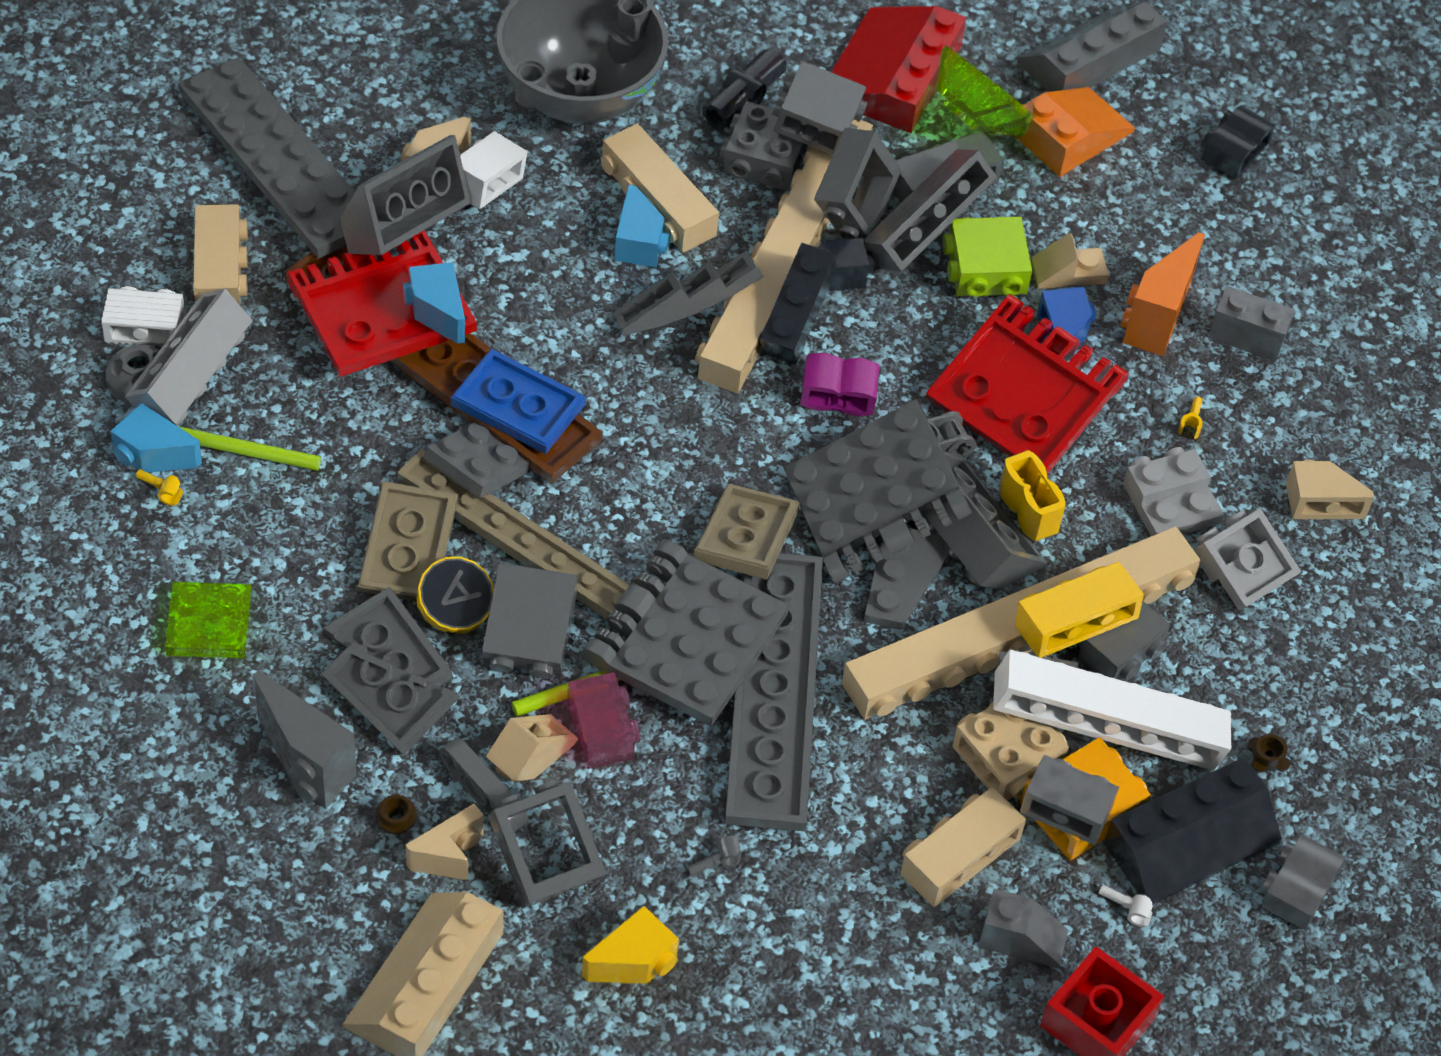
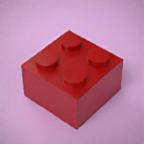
M1095 946L1048 1001L1039 1026L1079 1056H1125L1156 1019L1164 995Z

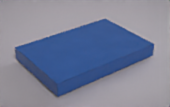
M492 348L451 396V406L544 454H547L586 405V396Z

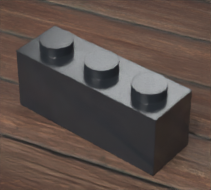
M801 242L760 337L763 354L797 365L837 271L835 254Z

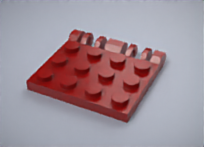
M425 230L411 237L409 242L406 240L396 246V250L399 253L398 256L392 257L389 251L382 255H376L379 262L376 261L373 255L344 253L342 257L347 272H345L336 256L329 258L327 261L328 270L332 277L327 279L323 278L315 263L307 265V276L302 268L286 272L287 281L293 295L298 298L339 377L450 340L415 320L412 305H405L403 283L409 282V267L443 263ZM460 293L465 317V335L477 331V321Z
M1009 294L926 392V398L946 413L951 411L959 412L963 418L962 424L1010 457L1028 450L1031 451L1042 461L1048 475L1107 401L1121 389L1129 376V372L1117 364L1109 370L1112 362L1103 357L1088 374H1085L1081 369L1090 360L1093 349L1084 345L1067 362L1079 347L1080 340L1060 326H1057L1044 340L1053 324L1046 318L1042 319L1029 335L1025 334L1022 331L1032 320L1035 311L1028 306L1023 307L1022 301Z

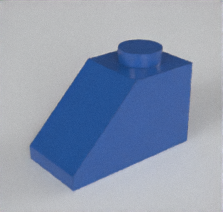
M1084 287L1042 291L1037 311L1039 322L1046 318L1053 323L1051 330L1044 339L1057 326L1080 340L1079 346L1087 338L1090 323L1095 321V306L1093 301H1088Z

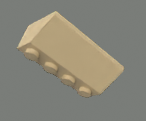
M469 892L431 893L344 1021L343 1028L395 1056H424L502 937L504 910Z

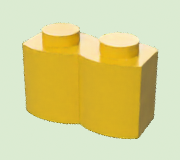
M1029 450L1006 458L999 491L1005 504L1017 513L1018 523L1023 532L1034 541L1057 534L1065 510V498L1058 486L1047 479V472L1042 461Z

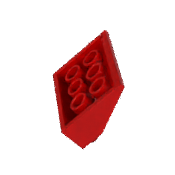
M938 6L870 7L831 73L866 86L861 99L867 102L863 116L912 134L962 46L967 17Z

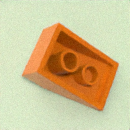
M1084 87L1045 92L1019 107L1013 136L1061 177L1132 134L1135 127L1091 88Z
M1200 232L1195 234L1145 271L1140 286L1132 285L1126 303L1132 306V308L1126 307L1120 325L1121 328L1126 329L1123 344L1164 357L1190 287L1205 234Z

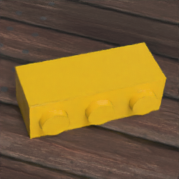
M1120 561L1106 567L1099 566L1090 573L1076 579L1064 580L1056 587L1043 592L1027 595L1018 602L1015 626L1035 655L1042 658L1138 619L1144 594Z

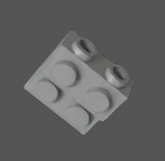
M1175 447L1167 451L1163 458L1151 461L1148 456H1142L1135 459L1130 464V467H1128L1123 486L1150 536L1175 526L1183 535L1222 523L1224 514L1208 487L1211 476L1195 449L1184 452L1183 448Z
M1261 508L1250 515H1247L1243 509L1224 521L1228 527L1224 531L1219 533L1218 529L1214 527L1197 538L1200 546L1195 548L1194 551L1201 560L1200 565L1211 583L1219 579L1239 611L1301 573V570Z

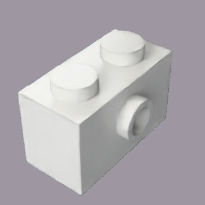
M494 131L484 139L476 141L471 148L462 153L460 157L471 199L470 204L481 209L523 179L528 151Z

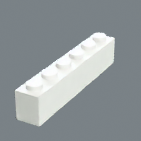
M1011 649L995 671L993 710L1090 737H1100L1108 742L1210 770H1215L1231 750V711Z

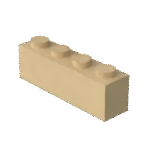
M638 123L603 140L601 156L603 169L608 175H613L621 184L625 194L627 193L628 185H635L664 217L663 232L669 233L670 243H674L684 253L717 236L719 212Z

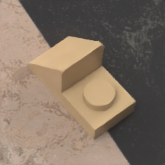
M1072 233L1066 234L1031 258V265L1038 289L1107 284L1109 273L1102 249L1076 250Z
M472 804L405 845L406 865L410 871L466 880L468 878V860L461 849L468 850L472 848L484 836V815L475 804Z

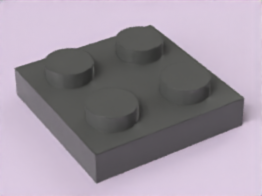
M475 422L428 445L423 457L479 499L527 474L529 470V462L520 456L515 448L505 445L490 434L487 428Z

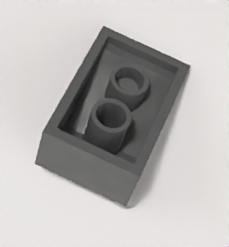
M258 670L253 675L258 720L297 794L305 801L310 803L315 801L326 809L357 776L354 733Z

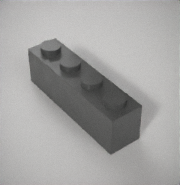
M956 149L863 240L866 250L872 253V257L880 269L902 272L998 178L979 150Z

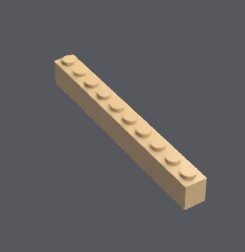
M855 120L852 122L853 125L858 126L857 129L871 131L873 129V124ZM809 146L804 158V168L796 170L792 178L790 193H784L780 199L777 217H770L766 225L765 239L763 242L757 241L753 248L751 256L764 277L725 300L722 317L716 316L711 325L709 341L707 343L702 342L696 353L695 362L699 364V380L737 394L740 392L762 350L760 337L801 242L817 247L830 223L823 215L814 197L831 161L832 154Z
M1175 526L846 662L842 686L864 720L876 715L885 716L899 705L911 700L918 702L937 689L945 686L947 688L954 687L968 676L978 672L987 673L997 665L1000 651L1008 652L1011 649L1029 653L1032 649L1016 628L1015 620L1018 602L1031 593L1043 592L1056 587L1064 580L1076 579L1090 573L1099 566L1106 567L1120 561L1143 592V601L1146 604H1150L1165 593L1175 589L1181 591L1189 587L1195 580L1201 560Z

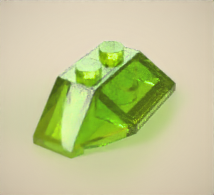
M946 45L943 48L936 90L946 98L943 105L974 131L981 127L989 135L1024 137L1035 116L949 46Z

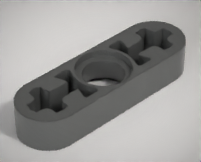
M457 737L440 748L439 753L446 768L488 815L493 810L498 809L497 801L513 795L461 738ZM526 812L508 818L513 832L528 822Z

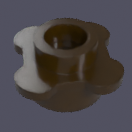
M1265 734L1260 738L1254 737L1249 740L1247 748L1252 752L1253 761L1251 766L1255 771L1264 773L1266 770L1277 769L1280 772H1285L1289 769L1290 760L1286 758L1287 745L1284 739L1274 734ZM1265 753L1271 754L1272 757L1266 756Z

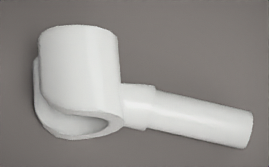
M1102 885L1099 894L1128 908L1127 919L1130 923L1138 927H1147L1149 925L1153 906L1149 897L1136 895L1132 898Z

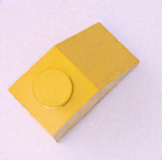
M643 906L583 956L582 977L587 982L647 984L657 975L661 977L666 975L675 966L678 960L679 938Z

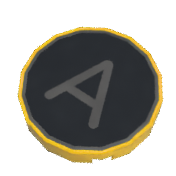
M445 557L432 563L422 574L417 588V606L424 619L435 629L443 632L449 631L457 632L456 634H465L480 627L489 616L494 585L486 570L475 561L463 557Z

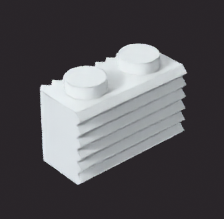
M130 286L120 289L108 288L102 317L105 342L108 344L120 342L123 345L126 343L129 345L142 344L153 347L157 345L161 348L184 319L183 294H177L168 289L151 292L139 291Z

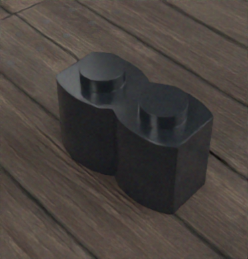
M1242 105L1238 106L1233 112L1228 110L1222 117L1218 128L1215 131L1210 129L1203 138L1201 147L1204 148L1201 159L1237 179L1246 171L1252 161L1266 149L1271 141L1276 124Z

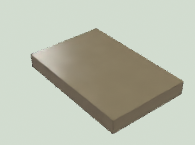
M382 481L359 578L358 591L376 595L390 586L398 599L417 602V588L422 574L432 563L446 557L458 503V494Z
M727 484L694 550V557L712 566L768 580L799 512L800 502Z

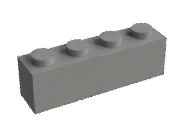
M226 288L202 293L126 394L125 398L134 408L143 403L173 424H180L188 415L187 409L192 402L206 391V383L211 376L225 365V357L231 349L244 339V332L253 320Z

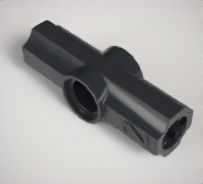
M772 47L769 50L763 49L743 69L735 67L729 72L722 88L703 105L702 115L710 126L717 130L721 127L726 128L732 122L735 113L741 114L746 101L760 105L767 89L786 72L787 62L783 59L781 52Z

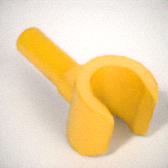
M1194 397L1190 413L1182 417L1178 428L1180 435L1185 426H1191L1196 431L1194 439L1199 437L1203 421L1199 416L1203 401L1201 397Z
M141 469L136 473V478L159 489L157 497L161 502L170 506H176L179 503L183 490L179 488L180 481L176 476L169 475L163 479Z

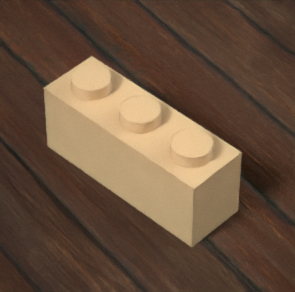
M239 204L195 205L193 288L195 303L202 293L225 288L240 306L241 297L247 296V274L241 275V269L248 268L247 247H241V241H248L247 219H240Z
M993 787L981 796L976 793L963 804L958 814L952 818L949 816L944 817L935 825L931 835L923 841L921 839L914 840L905 849L900 875L934 908L1021 839L1026 818Z

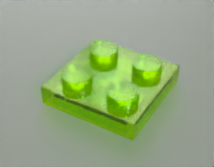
M173 582L165 642L166 656L246 658L252 603V584Z

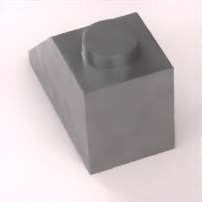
M994 889L978 947L1059 969L1068 929L1035 899Z

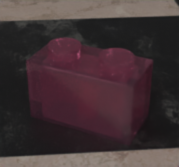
M615 672L568 682L567 704L587 769L634 759L635 743L640 742V732L636 719L629 720L627 710L630 708L628 693L625 686L619 687Z

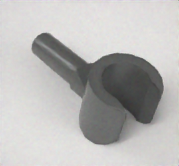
M731 835L719 839L717 842L719 853L687 866L690 876L720 864L724 867L737 866L742 858L738 837Z

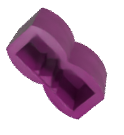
M829 353L807 354L800 405L819 411L838 410L854 416L873 415L877 399L880 365L865 358L843 360Z

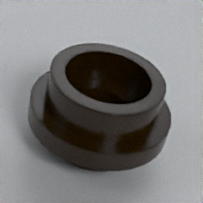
M393 794L387 796L376 809V822L386 833L403 834L409 831L416 823V807L403 795ZM393 814H400L403 816L400 819L389 818Z

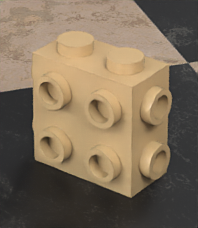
M993 702L987 709L977 715L971 713L960 720L956 726L952 746L986 788L990 789L993 787L1006 800L1012 797L1015 799L1021 798L1025 782L1033 778L1043 755L1063 760L1066 758L1069 749L1064 735L1058 729H1053L1052 726L993 710Z

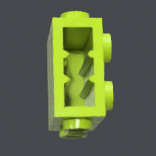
M1022 217L957 218L950 224L949 233H944L943 251L945 255H950L948 280L949 282H954L957 296L979 297L986 295L1011 294L1014 296L1027 294L1032 268Z

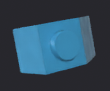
M628 185L616 234L614 261L657 268L659 255H666L669 233L663 232L664 217L635 185Z
M453 262L409 267V282L403 283L405 305H412L415 320L457 344L465 343V317Z
M143 403L139 404L111 430L113 453L126 466L132 465L136 469L146 472L197 468L202 464L199 440Z

